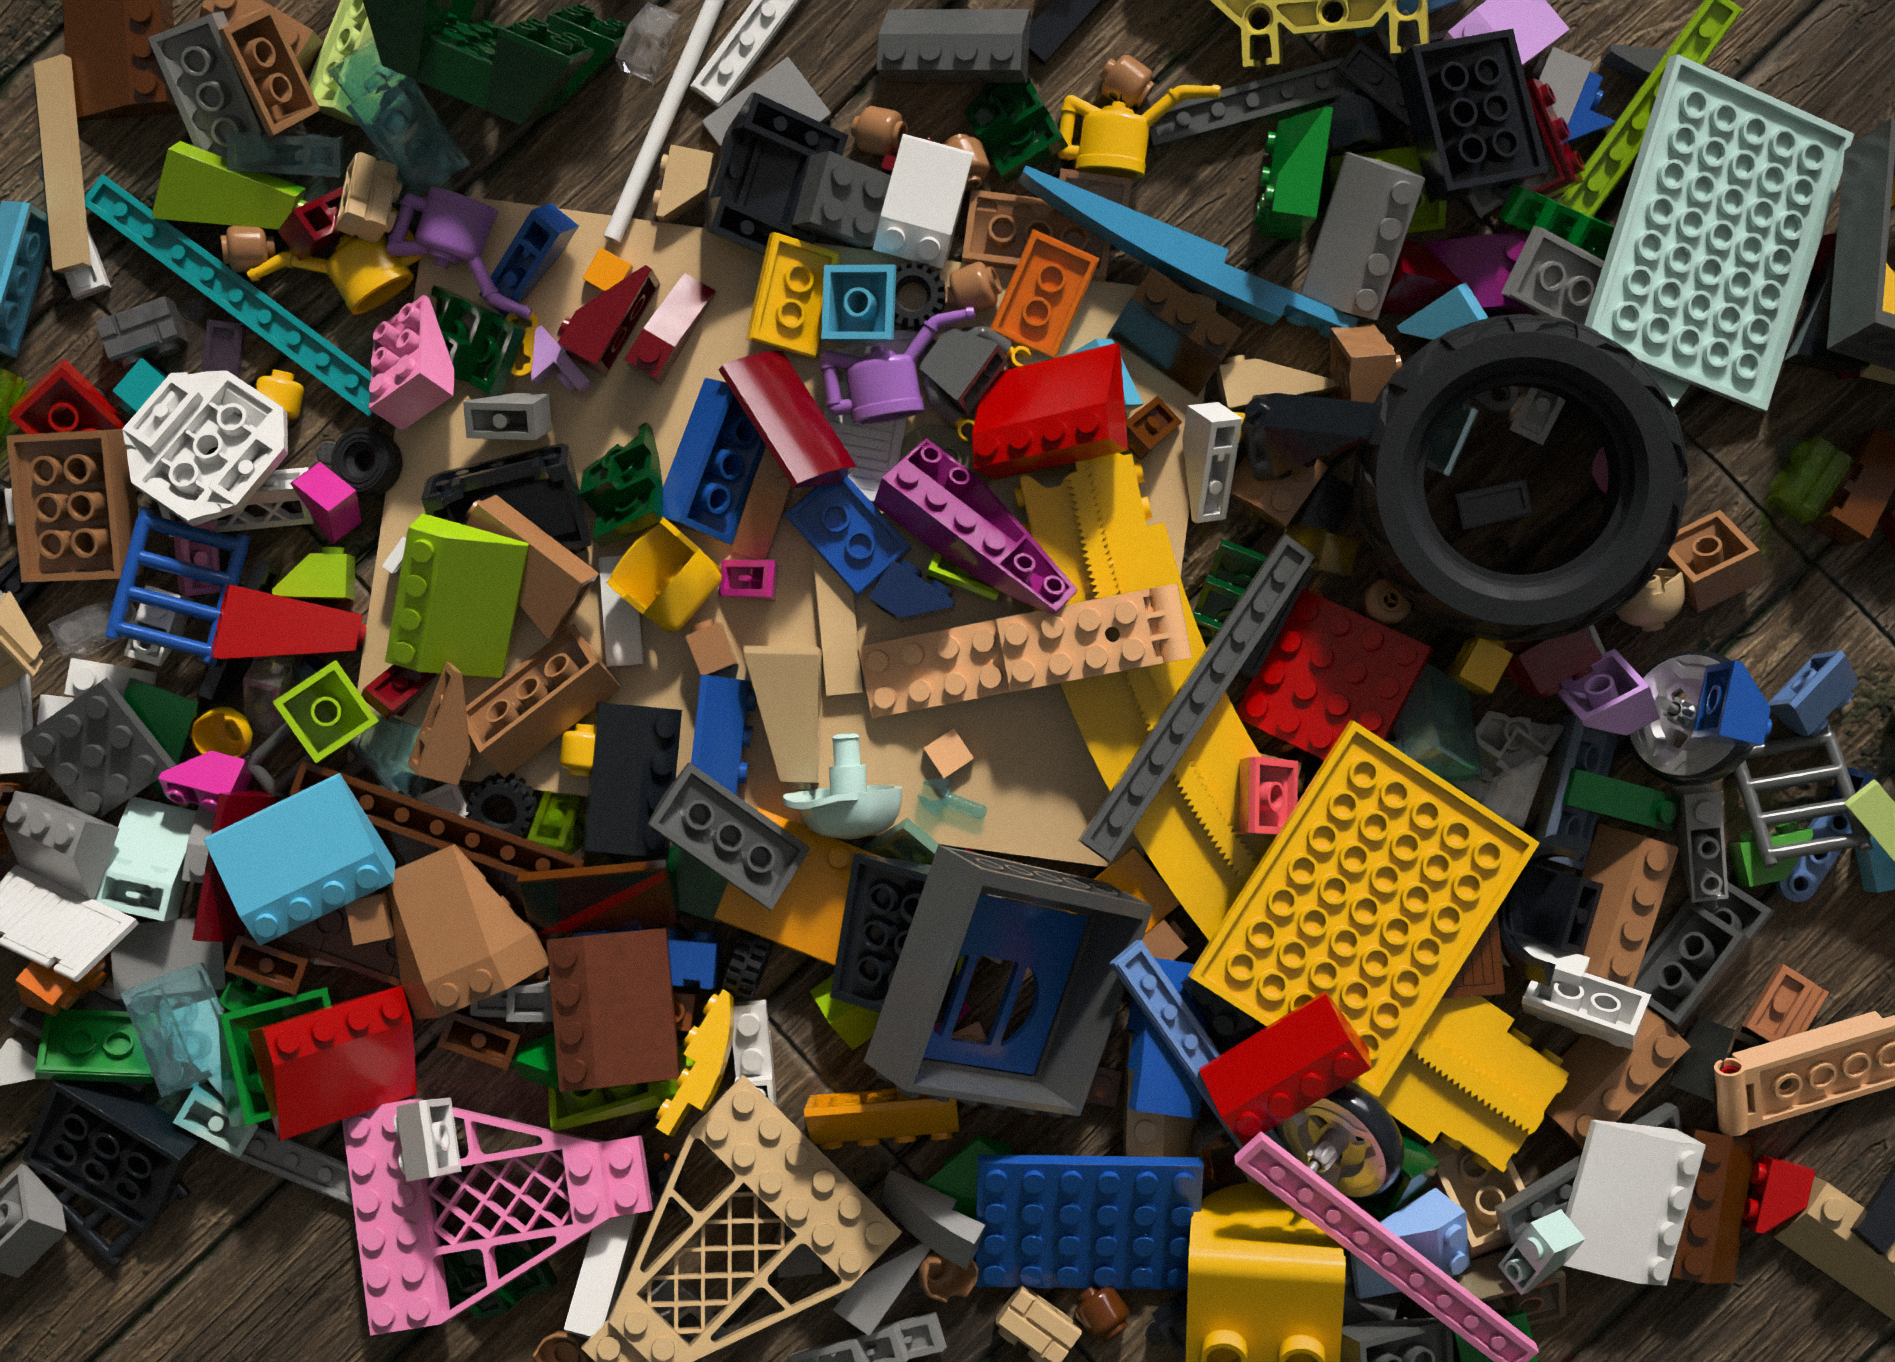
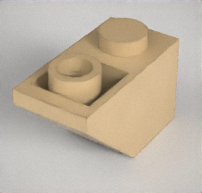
M670 145L669 155L663 154L659 174L664 177L662 189H656L652 203V211L657 212L656 216L659 222L671 223L704 201L716 164L714 153Z

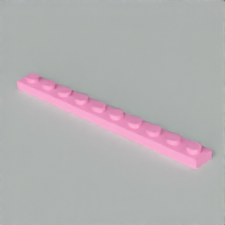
M1260 1131L1234 1156L1235 1164L1493 1362H1528L1539 1353L1537 1345L1533 1340Z

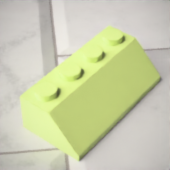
M341 0L308 84L320 108L318 112L352 125L370 127L380 112L379 103L385 89L392 82L394 72L381 65L363 0Z

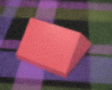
M1263 757L1240 759L1239 834L1277 835L1298 803V761Z

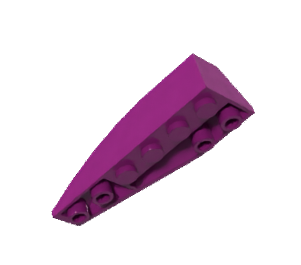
M929 439L923 440L881 478L873 504L928 547L969 574L1024 603L1052 615H1055L1076 594L1078 589L986 483Z

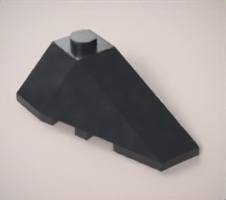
M1283 393L1253 395L1252 400L1246 407V415L1241 425V432L1253 477L1258 481L1282 480L1291 476L1293 468L1300 465L1309 468L1315 465L1317 458L1330 452L1335 456L1368 441L1381 407L1376 403Z

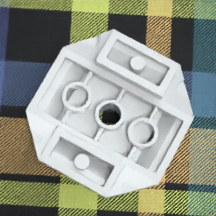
M206 371L189 375L187 372L170 373L122 429L124 442L127 446L131 483L136 489L191 526L241 511L288 455L287 413L284 408L228 371ZM218 447L214 453L206 455L210 449Z

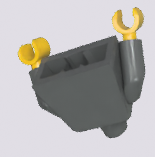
M987 326L964 327L961 330L952 327L947 328L937 341L932 339L920 355L924 360L921 362L919 369L925 376L923 387L929 402L949 425L954 424L957 427V437L963 442L970 441L967 437L963 436L961 432L962 426L968 424L973 427L975 421L965 420L962 414L964 413L969 416L1007 362L1011 369L1024 366L1016 361L1015 354H1020L1026 359L1031 357V352L1027 347L1018 346L1013 348L1011 341Z

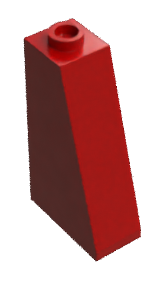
M229 584L225 587L209 658L224 660L355 651L356 645L361 646L363 644L366 624H362L363 615Z

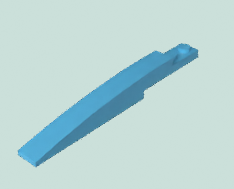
M1025 166L1020 175L1019 184L1096 236L1175 281L1248 316L1273 325L1284 315L1289 323L1302 327L1309 325L1318 329L1319 334L1330 339V326L1350 327L1355 326L1358 318L1224 263L1229 251L1227 248L1029 166Z

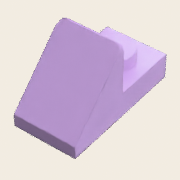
M540 325L535 330L531 381L536 386H539L560 368L561 371L556 376L570 392L576 387L584 395L594 385L545 328Z

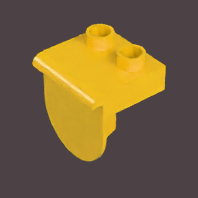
M1259 1182L1231 1185L1217 1190L1204 1198L1201 1202V1212H1193L1194 1216L1191 1218L1185 1362H1340L1346 1257L1344 1256L1343 1246L1283 1200L1274 1199L1267 1188Z

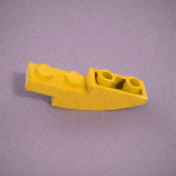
M724 989L719 996L716 994L711 996L703 1010V1013L707 1015L699 1028L694 1026L683 1042V1045L687 1047L683 1054L695 1061V1064L692 1068L687 1066L682 1071L676 1082L679 1090L673 1100L666 1099L656 1114V1119L659 1122L655 1128L668 1136L674 1137L692 1106L697 1107L701 1111H707L724 1076L731 1051L735 1016L734 997Z

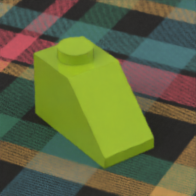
M322 547V553H310L272 589V594L304 600H354L355 557L344 554V548Z

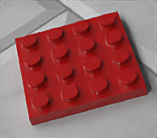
M1302 589L1259 673L1251 681L1236 713L1242 722L1323 761L1350 720L1357 722L1382 740L1387 741L1433 649L1429 645Z

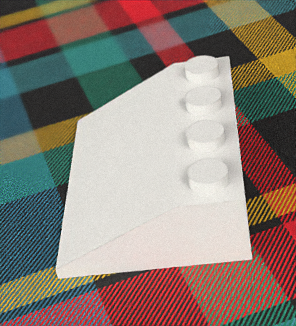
M1591 1120L1565 1213L1584 1236L1585 1240L1563 1266L1638 1284L1667 1286L1706 1145L1677 1129Z

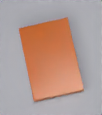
M1033 229L990 328L1006 339L1052 359L1057 358L1100 258Z

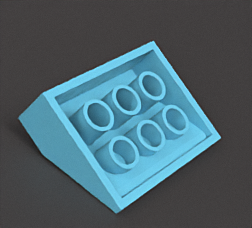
M340 773L217 831L204 839L239 917L259 946L394 882L396 861Z

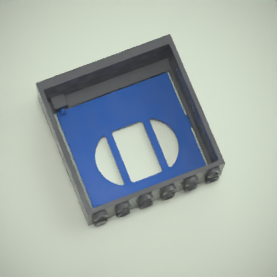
M938 845L864 1062L877 1071V1077L896 1084V1090L899 1093L912 1098H918L919 1094H927L929 1097L941 1102H948L949 1098H955L970 1106H978L979 1102H983L1003 1111H1006L1008 1106L1031 1115H1035L1037 1110L1043 1111L1047 1115L1063 1119L1065 1114L1081 1116L1126 988L1109 963L1134 941L1143 940L1154 907L1108 882ZM965 956L939 1032L936 1033L934 1025L956 961ZM980 956L1014 961V966L986 1043L951 1038ZM1029 967L1035 983V996L1032 1008L1023 1025L1011 1037L1001 1042L1026 969Z

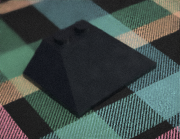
M752 92L724 135L704 198L707 232L765 256L769 234L772 232L814 244L817 234L792 225L811 155L827 151L842 156L848 135L756 92Z

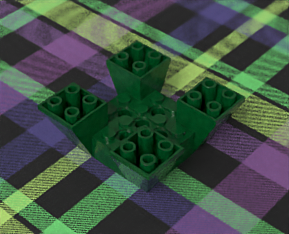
M363 0L382 66L519 125L567 106L635 41L637 35L627 30V24L613 18H607L604 21L593 16L594 10L580 4H574L573 7H563L560 10L548 13L546 22L527 17V20L515 21L512 24L501 26L488 21L496 0Z

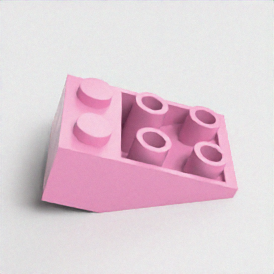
M425 295L418 298L412 304H406L398 314L387 322H381L373 332L369 409L401 431L450 399L454 393V367L431 301Z

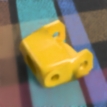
M662 517L660 522L650 527L627 550L606 583L631 606L668 634L670 631H679L720 585L723 569L705 555L697 545L674 525Z

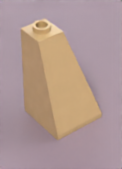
M744 646L745 660L780 782H789L788 789L811 790V782L819 783L822 650L819 647Z

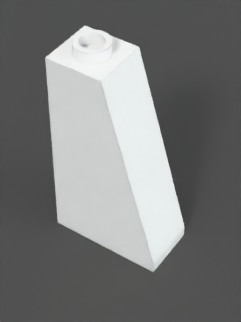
M639 1213L617 1216L592 1231L564 1326V1330L567 1333L589 1339L608 1320L616 1302Z

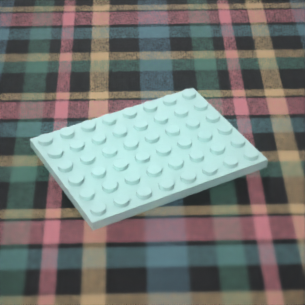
M1678 54L1669 56L1584 325L1625 347L1646 367L1754 410L1767 411L1843 172L1844 150L1851 146L1854 133Z

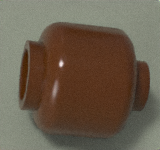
M1093 1285L1078 1296L1081 1304L1077 1307L1075 1316L1092 1340L1103 1339L1107 1343L1129 1326L1126 1320L1130 1315V1311L1113 1287L1108 1286L1099 1290L1096 1285Z

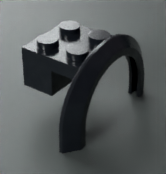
M1554 834L1538 840L1540 842L1497 910L1502 953L1509 965L1524 978L1550 986L1556 964L1538 959L1529 954L1522 947L1517 936L1584 955L1604 884L1537 864L1553 857H1567L1586 862L1592 840L1569 834Z

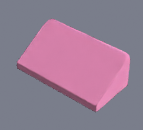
M184 520L176 521V522H180V523H184V524L190 525V524H188L187 522H185ZM216 520L195 525L198 528L217 532ZM174 536L175 557L177 560L220 571L218 548ZM177 575L178 589L184 596L221 592V586Z

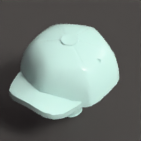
M856 733L835 734L831 738L833 741L834 766H829L830 787L783 795V804L792 809H799L801 817L808 828L821 836L857 839L881 833L893 826L899 815L902 801V786L867 785L866 764H861L859 737L861 736Z

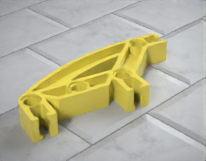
M1210 0L1241 28L1243 67L1245 68L1261 67L1260 60H1254V39L1270 36L1272 58H1266V65H1283L1282 25L1297 36L1376 29L1389 14L1390 54L1400 55L1407 51L1406 47L1399 46L1400 25L1402 23L1418 22L1421 44L1429 43L1427 0H1418L1419 4L1416 12L1409 16L1400 14L1398 10L1400 0ZM1339 2L1344 9L1343 16L1339 21L1330 23L1325 19V9L1330 3ZM1265 9L1270 15V22L1264 29L1257 30L1252 24V17L1258 10Z

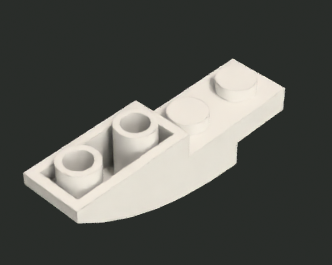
M767 1001L734 1002L735 1016L732 1045L736 1074L735 1082L742 1075H745L777 1107Z

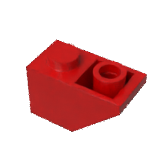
M1760 1154L1759 1162L1753 1165L1751 1171L1753 1187L1750 1198L1745 1200L1742 1218L1745 1220L1743 1226L1763 1234L1806 1208L1816 1170L1801 1164Z

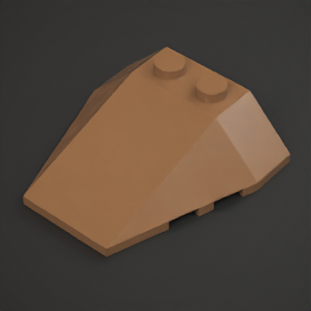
M455 844L395 869L394 882L388 884L400 981L404 994L417 1020L447 1015L507 990L549 965L547 954L535 929L527 921L524 923L510 908L511 904L504 896L500 897L485 881L487 878Z

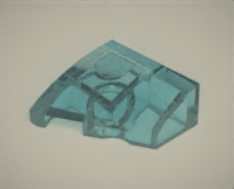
M374 711L373 713L379 722L361 734L357 749L367 760L373 761L379 767L380 773L387 781L392 780L406 796L419 800L428 778L416 775L407 763L421 727L395 717L387 720L379 712Z

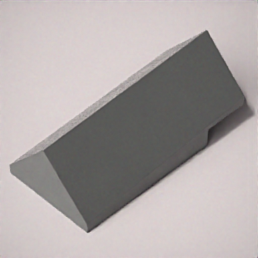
M1729 882L1728 899L1692 903L1687 898L1643 957L1633 989L1650 994L1648 1006L1679 1027L1774 914L1772 909Z

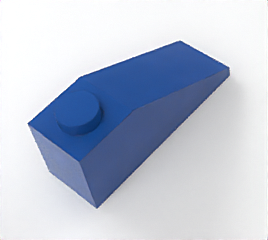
M552 203L531 210L490 276L495 287L499 289V294L521 304L563 253L579 225ZM495 308L505 317L509 313L507 311Z

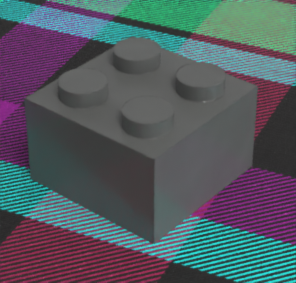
M831 151L811 155L792 225L851 248L859 249L874 246L891 175Z

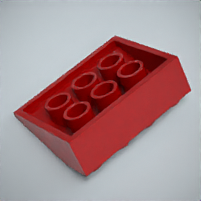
M1114 343L1001 371L979 400L972 431L974 469L993 480L1128 451L1120 345Z
M402 985L378 990L248 1031L278 1141L380 1107L382 1104L392 1103L418 1094L413 1025Z

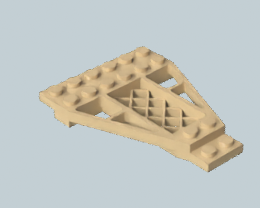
M742 1075L689 1127L688 1134L608 1320L582 1345V1349L595 1362L696 1361L851 1288L900 1236L902 1231L745 1075ZM696 1138L701 1139L734 1172V1178L700 1212L694 1210L673 1189L690 1147ZM745 1183L752 1191L736 1190ZM753 1196V1218H732V1197ZM673 1197L692 1216V1222L642 1272L640 1269L641 1263L669 1198ZM758 1197L778 1217L758 1218ZM727 1200V1218L709 1219ZM753 1223V1245H732V1224ZM758 1223H779L780 1244H758ZM705 1224H727V1245L705 1246ZM785 1224L794 1231L786 1242ZM700 1228V1246H683ZM803 1243L808 1245L839 1276V1282L790 1305L768 1283V1277L799 1244ZM753 1250V1271L732 1272V1251ZM758 1250H777L758 1270ZM705 1251H727V1272L705 1273ZM678 1252H700V1273H678ZM674 1255V1274H656ZM751 1277L732 1297V1278ZM727 1278V1299L705 1300V1279ZM674 1279V1301H651L652 1280ZM678 1279H700V1300L678 1301ZM646 1283L647 1301L638 1293ZM757 1288H765L783 1306L777 1312L715 1341H711V1336ZM725 1305L705 1326V1306ZM700 1306V1327L678 1328V1307ZM653 1307H674V1328ZM698 1333L689 1343L680 1335Z

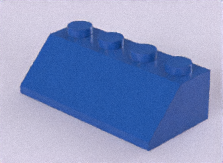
M705 378L663 486L662 517L676 525L732 545L766 444L726 382Z
M701 674L691 764L739 797L740 784H747L749 763L743 762L744 747H751L753 726H747L748 711H755L756 695L754 689H751L752 682Z

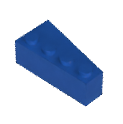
M642 927L625 928L619 931L573 933L572 937L640 931ZM667 928L672 985L685 986L694 985V982H700V988L714 989L720 984L723 940L714 939V932L693 931V937L678 936L677 929Z

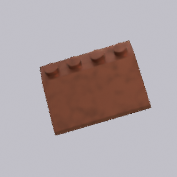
M667 928L547 940L559 1092L678 1079L680 1076Z

